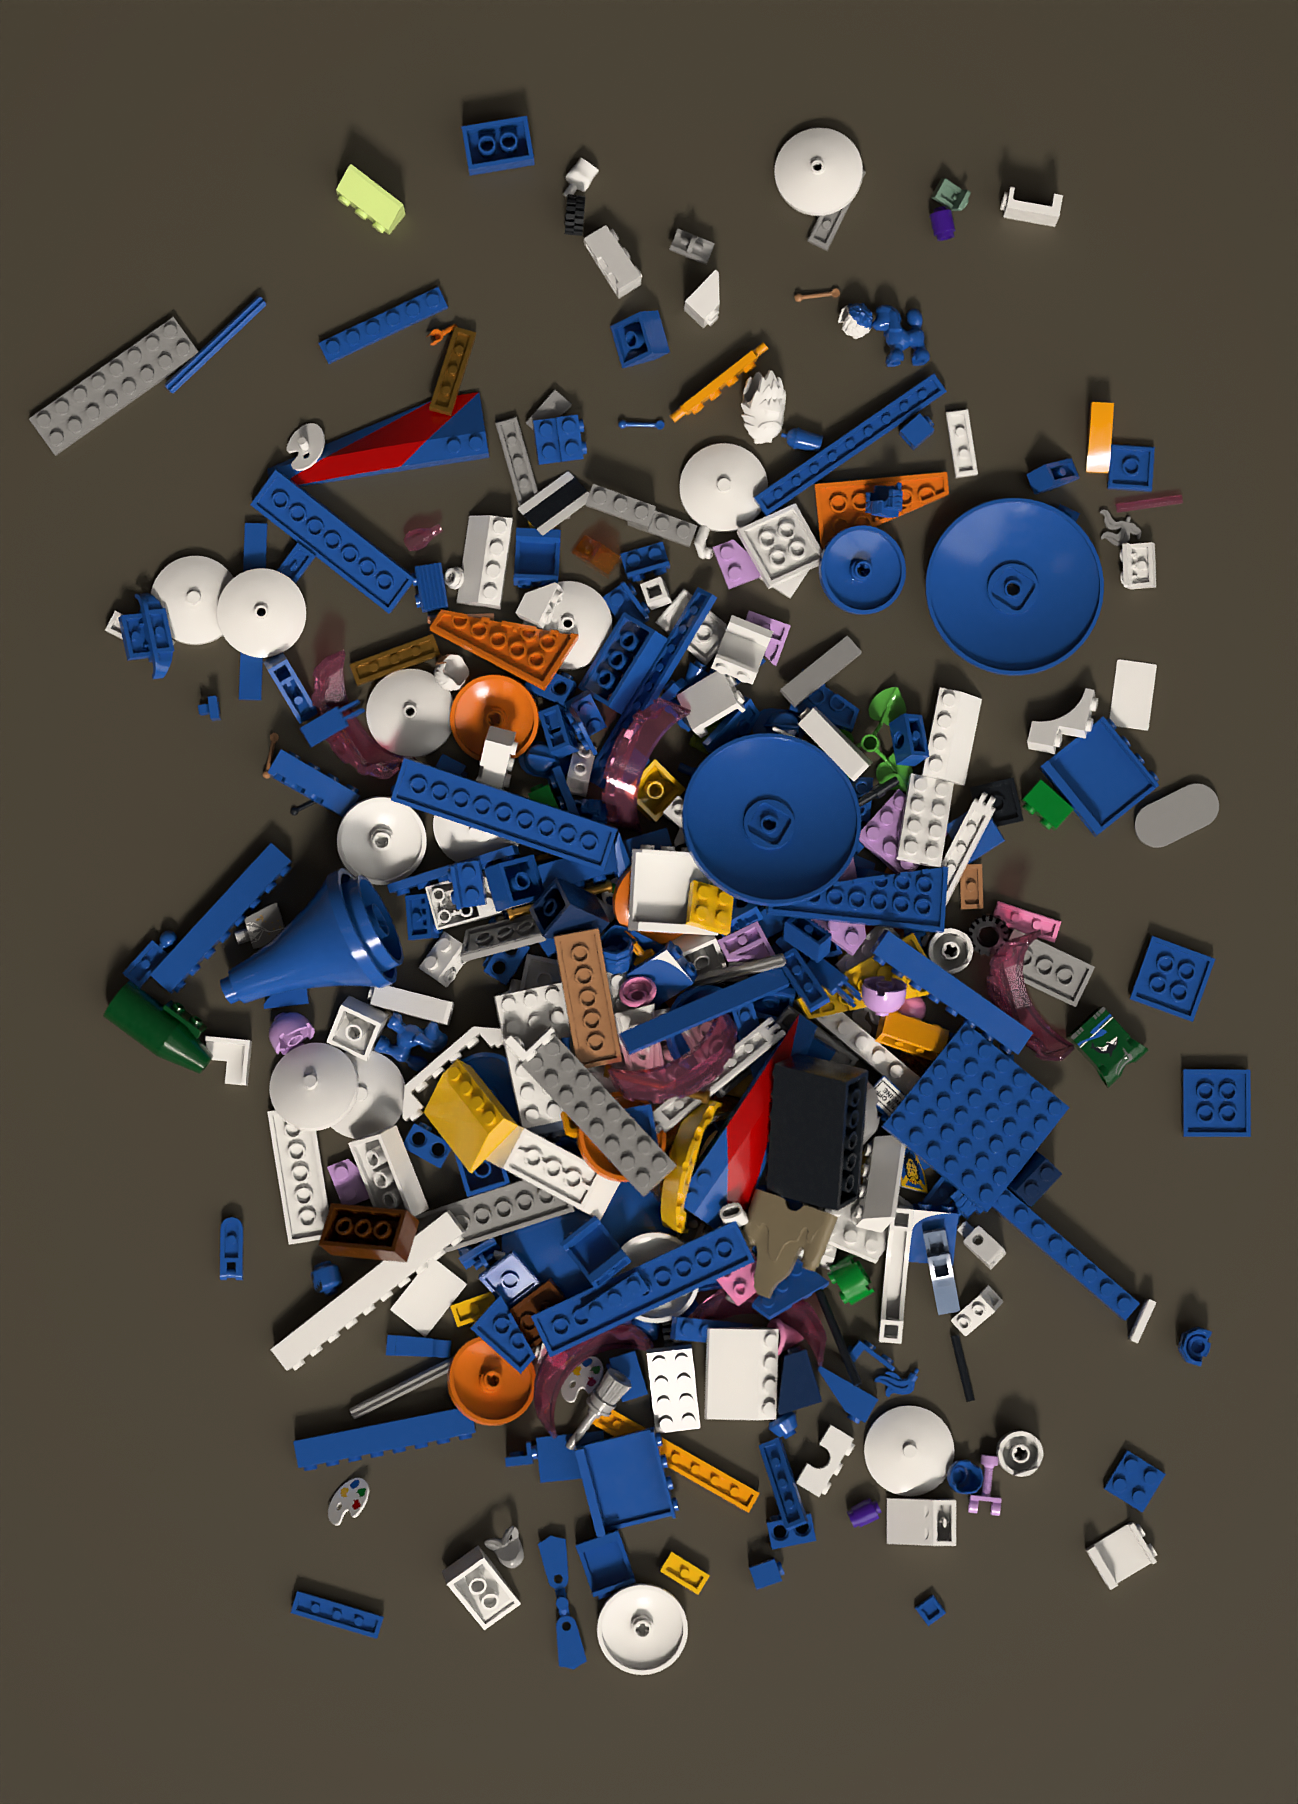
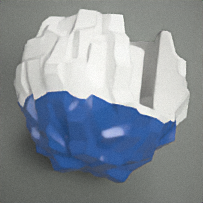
M850 303L841 309L838 323H843L842 330L846 335L858 339L869 333L872 328L873 313L864 303Z

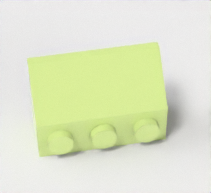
M350 164L336 189L339 196L337 199L347 207L349 204L356 209L355 213L362 219L368 218L373 222L372 226L380 233L385 231L390 235L405 216L404 205Z

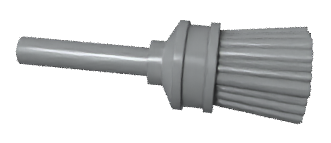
M612 1368L607 1370L598 1388L594 1389L591 1396L586 1399L589 1406L588 1414L566 1443L568 1449L573 1450L595 1419H599L600 1416H610L611 1411L616 1407V1403L632 1387L630 1380L626 1376Z

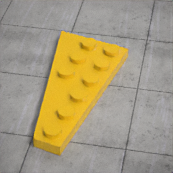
M914 933L901 938V940L926 957ZM874 955L843 972L849 979L847 982L859 991L860 997H862V983L864 979L875 976H884V981H891L892 978H897L907 984L905 999L929 994L923 989L919 992L910 986L909 982L911 980L905 976L901 979L891 972L892 967L887 963L882 966L873 960ZM844 986L841 989L854 1000L855 1007L847 1004L837 992L832 996L826 989L824 991L828 995L830 1002L811 1013L800 997L796 999L807 1019L867 1007L863 1000H857Z

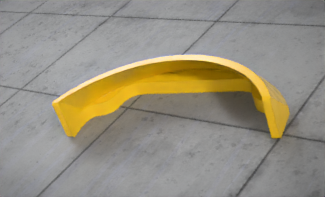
M709 1099L708 1104L702 1103L683 1119L673 1143L669 1158L677 1166L664 1178L661 1196V1220L664 1227L676 1232L688 1233L689 1231L688 1228H685L686 1212L684 1211L686 1195L703 1132L706 1126L711 1123L716 1109L722 1107V1102Z

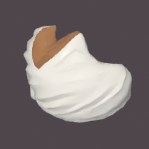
M447 654L437 660L434 670V677L441 688L449 691L461 690L469 679V669L463 657L458 654Z

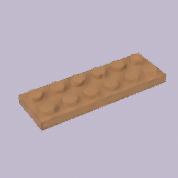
M599 928L553 936L575 1057L586 1068L622 1062Z

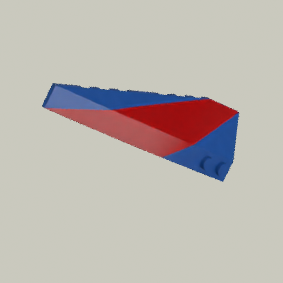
M480 393L457 395L451 416L431 411L429 408L431 401L324 445L323 452L316 463L306 470H294L291 464L295 458L268 468V477L270 478L273 472L278 469L302 487L489 458ZM305 454L304 459L308 458L310 454Z
M798 1014L786 1031V1035L779 1041L694 1165L684 1208L714 1229L724 1226L720 1217V1209L730 1203H739L745 1211L751 1203L754 1190L757 1189L769 1152L770 1142L768 1135L771 1129L770 1112L772 1110L771 1091L774 1084L773 1068L776 1063L796 1053L807 1055L818 1027L801 1014Z

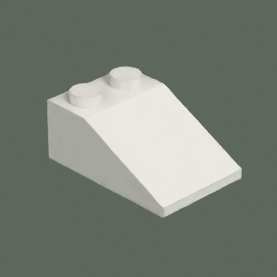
M479 1545L442 1571L449 1588L484 1630L521 1604Z

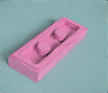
M997 901L993 913L994 916L1001 917V920L1005 921L1006 927L1009 929H1016L1027 935L1055 943L1061 924L1059 920Z

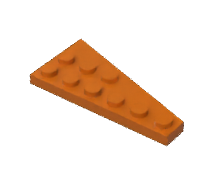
M947 472L815 484L821 549H824L825 545L834 535L846 528L861 525L877 527L897 518H884L865 513V504L867 503L866 492L873 493L875 485L895 486L898 482L902 483V511L898 514V517L948 496Z
M442 609L430 625V631L544 691L579 639V635L574 633L570 635L563 634L557 630H541L535 626L508 621L497 622L486 617L475 618L464 613Z

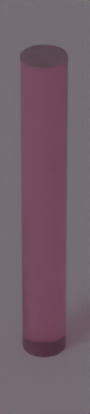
M1182 495L1120 503L1116 504V512L1182 504L1183 498Z

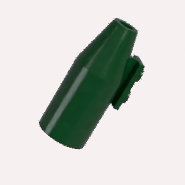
M128 981L121 988L103 1014L104 1018L157 1057L201 1074L213 1058V1055L199 1039V1036L207 1028L200 1017L191 1015L181 1003L176 1001L173 1002L171 1000L165 1006L131 981Z

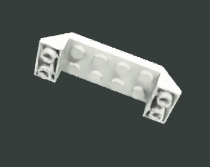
M472 1027L410 1080L404 1088L402 1118L407 1122L409 1120L414 1122L423 1114L421 1110L424 1106L413 1093L416 1091L419 1094L428 1086L427 1081L430 1078L434 1077L437 1079L446 1071L443 1067L449 1062L453 1064L457 1059H460L463 1056L461 1052L466 1047L470 1050L479 1043L478 1037L480 1035L492 1049L495 1046L498 1049L503 1046L501 1029Z
M519 1125L485 1159L580 1209L582 1212L592 1217L596 1216L599 1220H601L620 1182L598 1175L587 1165L585 1160Z

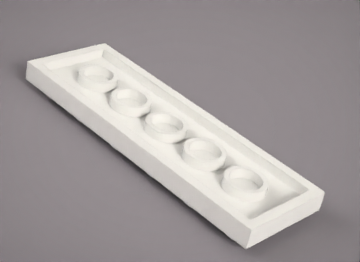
M276 1110L269 1111L267 1113L288 1244L320 1240L329 1212L317 1131L297 1129L286 1123Z

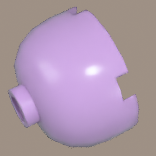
M884 976L866 978L862 983V1000L876 1015L888 1016L889 1013L897 1011L904 1004L907 984L897 978H892L891 981H884Z
M283 1012L274 1018V1022L269 1029V1040L277 1054L281 1051L283 1055H286L292 1049L304 1045L302 1041L307 1037L311 1040L315 1030L305 1016L297 1012Z

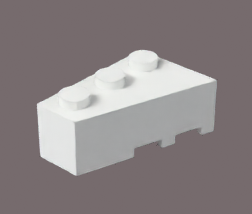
M607 225L585 237L584 245L619 299L641 285L642 274L637 266H634L631 262V257L625 247L622 248L618 243L619 238L613 229L609 230Z
M494 726L489 727L480 761L479 775L476 781L502 790L504 787H509L511 775L508 774V771L512 772L515 761L514 758H511V755L516 754L518 742L514 741L516 732Z

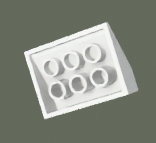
M769 1327L707 1328L705 1419H776L779 1329Z

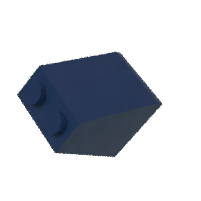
M558 877L552 881L529 909L542 936L546 939H554L553 936L599 928V934H601L610 923L596 895Z
M1035 1151L1007 1188L1025 1205L1032 1207L1057 1181L1062 1173L1047 1158Z
M800 1346L787 1349L788 1354L783 1355L776 1408L779 1415L822 1402L807 1350L805 1348L801 1349Z

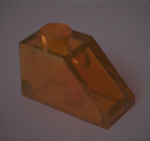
M586 535L583 536L572 552L573 555L606 578L610 577L621 561V557Z

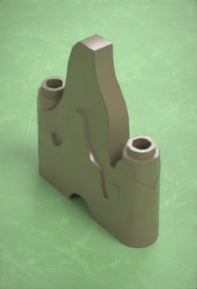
M755 1189L747 1212L749 1222L743 1225L741 1232L750 1250L753 1249V1246L757 1247V1263L754 1275V1288L757 1294L770 1299L776 1286L792 1272L802 1250H804L801 1261L803 1263L802 1268L815 1272L816 1268L820 1265L838 1217L809 1206H802L797 1211H791L789 1202L784 1198Z

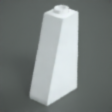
M816 707L812 710L807 708L799 716L801 721L798 725L853 782L873 763Z
M391 986L382 989L370 987L368 1000H371L370 1005L437 1022L446 1026L450 1024L454 1009L453 1002Z

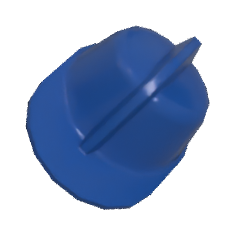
M770 708L760 711L752 728L754 734H778L772 730V727H777L799 739H802L805 733L798 725L801 721L800 715L789 712L786 709Z
M533 741L531 746L519 756L520 766L526 773L548 779L551 769L558 766L561 767L565 776L569 771L571 762L570 755L559 759L551 754L547 742Z

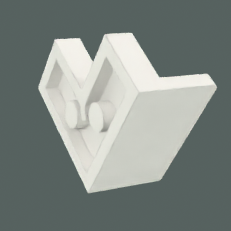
M205 1036L206 1048L213 1055L212 1060L227 1061L225 1084L248 1086L252 1041Z

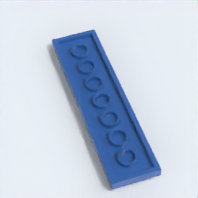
M278 469L273 472L250 504L388 614L394 610L416 579L405 568Z

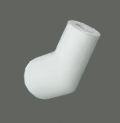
M705 526L699 527L694 545L701 559H711L713 550L711 547L706 546L710 529Z

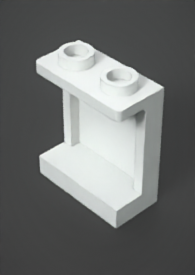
M1010 186L1009 192H1004L1000 210L1004 211L1003 218L1056 226L1063 195L1054 194L1050 206L1014 200L1015 187Z
M715 671L676 695L692 731L700 738L709 734L706 729L707 726L735 709L741 712L746 711L743 705L745 699L741 692L736 690L735 685H737L734 677Z

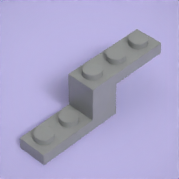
M595 484L592 485L586 502L587 507L626 520L628 526L687 547L691 546L697 529L695 524L656 511V506Z

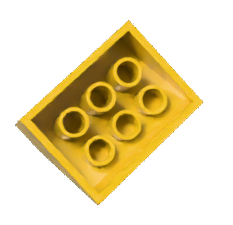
M459 1059L442 1074L423 1112L470 1173L518 1126L472 1066Z

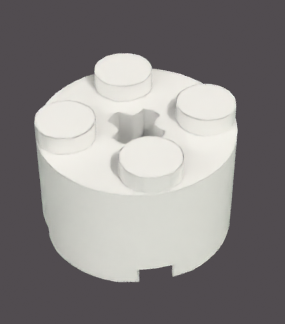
M953 928L944 929L943 933H936L927 946V958L949 974L962 971L970 963L973 955V945L970 938L962 931ZM946 946H949L950 949H955L953 957H950L949 954H945L944 951L947 950Z
M1013 1430L1006 1433L998 1441L996 1456L999 1465L1006 1472L1014 1476L1023 1477L1031 1475L1038 1469L1043 1459V1448L1040 1441L1031 1433L1023 1430ZM1018 1447L1021 1450H1025L1021 1459L1014 1456Z

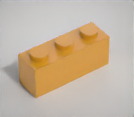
M899 1011L889 1013L888 1016L880 1017L875 1042L934 1061L947 1044L949 1030L943 1029L940 1025L929 1024L917 1017H908L902 1015Z

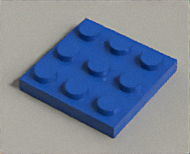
M1151 936L1129 999L1193 1022L1215 958Z
M1183 1069V1137H1251L1250 1070Z

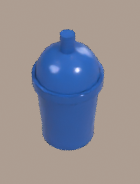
M799 427L790 429L788 433L782 432L781 437L786 438L787 444L793 447V449L817 453L820 451L822 435L802 430Z

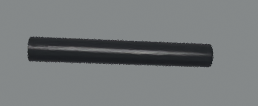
M959 1334L950 1336L966 1402L974 1401V1393Z

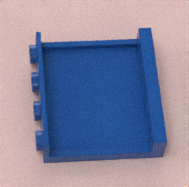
M1104 716L1093 724L1091 732L1087 731L1086 739L1077 737L1039 768L1063 799L1074 808L1073 811L1094 837L1159 786L1157 783L1159 779L1152 770L1147 771L1143 766L1145 762L1142 757L1130 750L1131 744L1123 735L1120 737L1115 731L1117 729L1116 725L1111 719L1108 718L1106 720Z
M654 1427L575 1446V1454L597 1537L606 1535L607 1531L672 1516V1519L676 1518V1511L679 1510L677 1498H672L671 1489H674L671 1476L666 1475L665 1468L668 1467L666 1455H661L659 1446H663L660 1432L656 1433Z

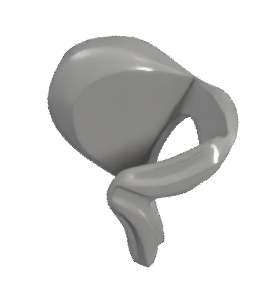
M516 1526L509 1527L504 1532L501 1540L489 1538L484 1542L485 1546L493 1550L499 1561L508 1568L518 1567L524 1559V1551Z

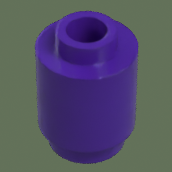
M945 206L933 209V213L930 214V220L934 236H937V241L955 237L954 232L956 230L951 210H946Z
M870 1498L852 1506L851 1510L847 1511L854 1528L858 1526L861 1528L879 1519L878 1514L881 1513L877 1501L872 1502Z

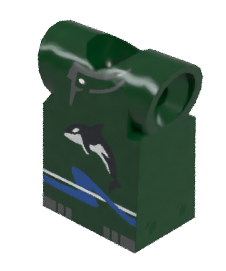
M1103 1006L1095 1009L1066 1036L1096 1068L1107 1088L1121 1077L1127 1064L1136 1063L1149 1051L1145 1046L1132 1039Z

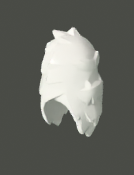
M772 370L767 372L765 378L759 372L754 375L753 379L752 377L748 378L743 391V402L741 403L744 414L741 416L745 421L743 425L747 429L748 434L754 439L755 444L771 443L772 439L780 433L784 421L786 392L783 389L781 378H776Z

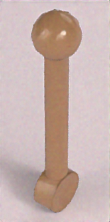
M835 288L832 292L806 295L797 293L794 299L800 302L802 299L826 296L837 298L840 295V291Z
M277 733L270 735L271 746L266 770L263 771V777L266 779L271 777L268 771L271 767L275 743L279 740Z

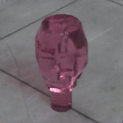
M440 524L432 528H415L409 531L403 537V540L409 551H419L425 548L435 535L442 533L443 530Z

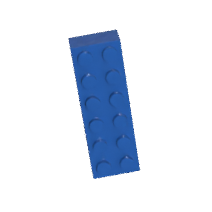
M667 828L623 840L631 864L632 849H641V845H654V850H661V846L672 847ZM613 843L604 872L564 858L539 865L538 870L544 891L556 877L581 889L585 888V883L593 881L594 885L605 882L606 877L615 875V878L618 877L614 851L615 843Z

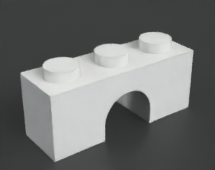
M830 1424L819 1441V1444L829 1452L828 1463L820 1468L806 1463L795 1482L818 1497L821 1493L825 1495L832 1484L829 1482L833 1474L837 1476L843 1466L841 1463L844 1455L849 1456L855 1446L852 1443L854 1438Z

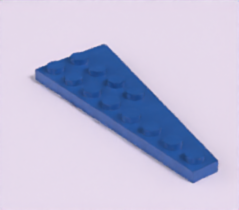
M943 866L934 869L836 881L826 891L807 901L787 906H767L766 914L943 933L948 867Z

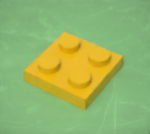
M693 880L690 883L686 924L728 935L731 929L734 897L716 886Z

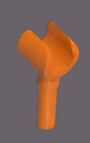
M453 324L442 330L434 329L426 337L433 335L436 341L431 343V345H436L443 339V336L453 331L457 325Z

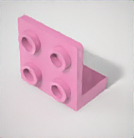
M753 1253L755 1262L716 1280L737 1306H740L756 1292L754 1288V1275L757 1258Z

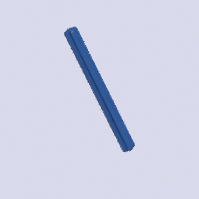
M257 296L171 377L165 383V387L171 393L176 392L266 306L265 300Z

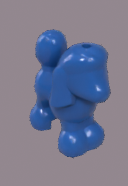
M884 304L876 308V319L873 321L872 326L877 331H884L886 343L890 347V353L885 360L887 367L899 366L900 361H904L903 350L908 347L914 350L911 358L913 366L924 365L930 360V353L924 344V332L921 329L923 318L918 309L912 308L908 310L907 321L911 326V330L906 331L900 325L901 315L895 307Z
M394 1011L387 1027L397 1032L396 1044H390V1040L386 1036L381 1035L374 1050L378 1053L391 1055L399 1062H406L412 1070L421 1072L428 1066V1061L420 1056H412L410 1053L412 1047L420 1045L424 1051L436 1053L446 1046L448 1036L439 1030L437 1022L428 1023L425 1029L419 1028L416 1025L405 1024L402 1015Z

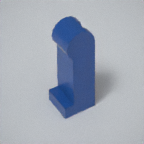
M388 1334L386 1356L450 1358L452 1341Z

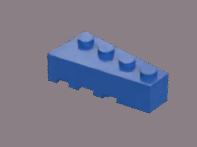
M281 749L268 771V774L275 780L341 817H344L347 811L361 799V796L357 794L359 792L358 789L349 784L346 787L338 783L339 778L330 773L327 776L319 772L320 768L310 762L306 764L300 761L301 757L291 751L287 753Z

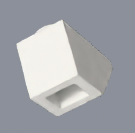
M554 582L527 592L515 613L520 619L544 629L545 625L551 622L553 610L556 605L560 604L564 590L559 584Z

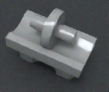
M677 229L670 246V251L707 265L715 243Z

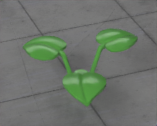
M897 687L887 688L872 699L869 705V716L873 720L880 722L872 734L865 735L861 743L854 745L858 748L862 747L867 752H876L885 761L880 763L876 770V777L880 784L896 776L900 784L890 790L900 789L901 791H907L909 775L913 774L912 766L896 765L894 753L888 759L879 750L880 740L877 737L883 723L889 726V723L904 713L906 714V705ZM839 729L852 743H854V738L850 732L844 729Z

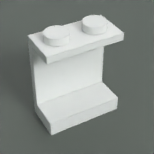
M732 615L711 668L721 674H727L741 682L753 685L773 631Z
M1130 1522L1085 1549L1110 1590L1117 1587V1583L1147 1565L1157 1563L1154 1558L1157 1556V1553L1151 1544L1147 1545L1142 1537L1146 1535L1139 1524L1135 1526L1133 1522Z

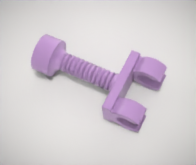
M981 1454L980 1464L984 1465L985 1470L983 1475L984 1482L982 1484L983 1491L981 1495L970 1494L968 1512H978L979 1500L992 1502L991 1515L1000 1516L1002 1498L994 1497L990 1494L992 1471L994 1466H998V1458L995 1455Z

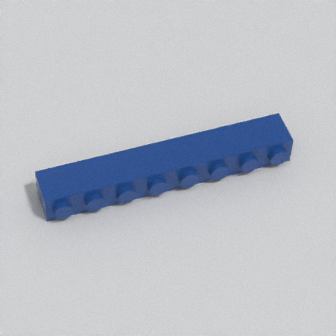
M270 843L150 975L169 993L172 994L174 991L178 993L186 985L184 980L189 975L193 977L200 970L201 966L199 964L203 959L206 958L208 960L216 952L214 947L219 942L223 944L231 936L229 931L235 925L239 927L245 921V914L248 910H254L262 902L259 898L265 892L269 894L276 887L275 881L280 876L285 877L292 869L290 866L292 861Z
M884 930L869 951L874 954L873 960L882 966L885 963L891 966L893 974L901 979L905 976L911 980L909 982L910 986L919 992L921 989L928 992L927 997L936 1004L940 1001L945 1004L947 1012L955 1017L959 1014L965 1018L963 1023L966 1022L973 1029L977 1027L982 1030L981 1035L990 1042H993L995 1039L1001 1044L999 1048L1010 1055L1013 1052L1018 1055L1032 1036V1031L890 931Z
M1007 1188L994 1203L992 1208L1122 1320L1126 1321L1140 1304Z
M455 1408L293 1441L298 1468L304 1467V1471L318 1469L317 1464L326 1463V1467L340 1464L339 1460L348 1458L349 1462L362 1460V1455L370 1454L371 1458L383 1456V1451L387 1450L399 1453L406 1451L407 1446L414 1445L415 1449L428 1447V1442L437 1441V1445L449 1443L452 1437L459 1436V1440L473 1438L472 1433H476L474 1421L468 1419Z

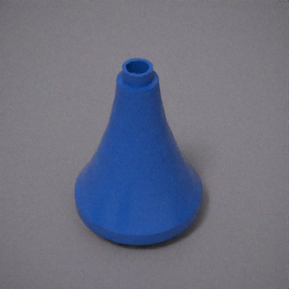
M341 868L328 874L320 889L305 908L273 940L249 958L228 971L229 976L220 980V986L230 1004L239 1000L246 1004L267 996L297 989L331 986H369L382 989L396 982V967L403 963V950L392 918L374 886L365 876L359 875L354 878L350 872Z

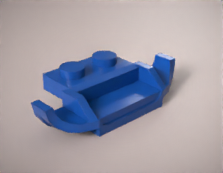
M149 593L135 594V599L139 600L141 607L138 614L121 615L118 618L127 661L148 658L149 662L153 663L152 678L161 679L168 672L173 652L175 651L166 609Z

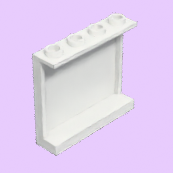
M641 845V849H632L628 930L718 935L716 932L686 924L690 883L695 880L714 886L700 871L688 848H681V852L674 851L675 847L661 846V850H654V845Z

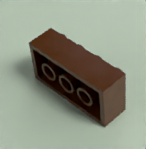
M331 1203L318 1245L329 1254L335 1256L407 1263L419 1220L407 1210Z

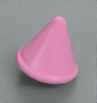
M645 976L631 977L623 982L619 989L621 1001L633 1008L650 1005L656 995L655 983Z
M779 1318L772 1319L767 1325L769 1328L779 1329L778 1355L804 1339L802 1333L783 1323Z

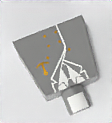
M274 903L244 918L247 928L236 931L235 936L238 945L251 941L254 950L261 949L273 940L285 928L278 903Z

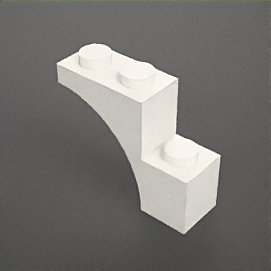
M1086 688L1077 706L1068 714L1058 719L1045 722L1032 721L1027 740L1028 749L1055 754L1056 747L1061 746L1062 734L1086 739L1087 731L1091 732L1093 727L1092 711H1096L1098 706V698H1095V691Z

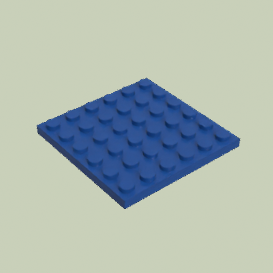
M964 1022L881 1127L982 1210L988 1212L1070 1107L969 1024Z

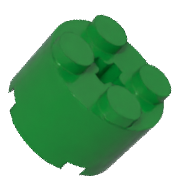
M849 1254L829 1266L830 1271L827 1272L833 1284L837 1283L841 1289L838 1293L845 1304L849 1302L851 1305L875 1292L874 1287L870 1289L868 1286L872 1282L860 1261L854 1262L852 1259L855 1257L854 1254Z

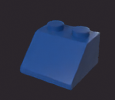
M658 310L641 311L610 326L622 368L656 360L670 353Z

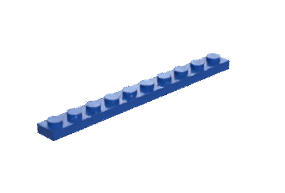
M932 374L753 498L765 516L770 515L947 392L936 375Z
M697 587L668 636V640L596 757L589 780L591 783L602 789L607 785L616 769L615 765L626 753L715 603L717 597Z

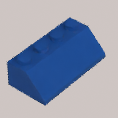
M623 612L577 688L582 691L588 690L593 698L622 715L668 638Z

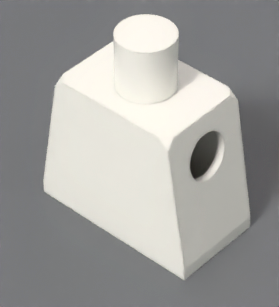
M965 1221L957 1229L965 1238L963 1241L964 1245L990 1270L1006 1255L1005 1249L979 1225L974 1229ZM978 1238L983 1240V1243L980 1245L974 1243Z

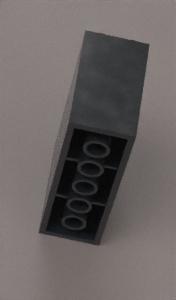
M799 1053L776 1063L772 1072L774 1084L771 1091L772 1110L770 1112L771 1129L768 1135L770 1144L767 1155L768 1173L765 1178L767 1184L766 1192L838 1211L859 1199L868 1070Z

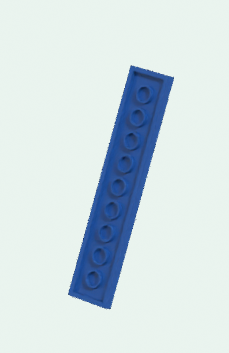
M406 757L403 759L391 797V801L603 872L618 830L616 827Z
M733 1221L609 1279L597 1290L595 1287H591L532 1315L531 1318L549 1356L552 1357L755 1262L737 1222ZM638 1271L650 1290L593 1328L581 1308Z

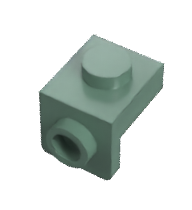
M941 178L931 198L951 211H961L967 206L971 192L960 189L946 178Z

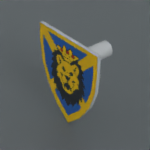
M906 1147L900 1187L927 1194L925 1174L917 1155Z

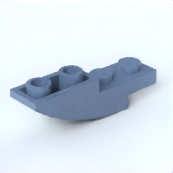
M945 1227L923 1231L938 1315L959 1312L960 1306Z

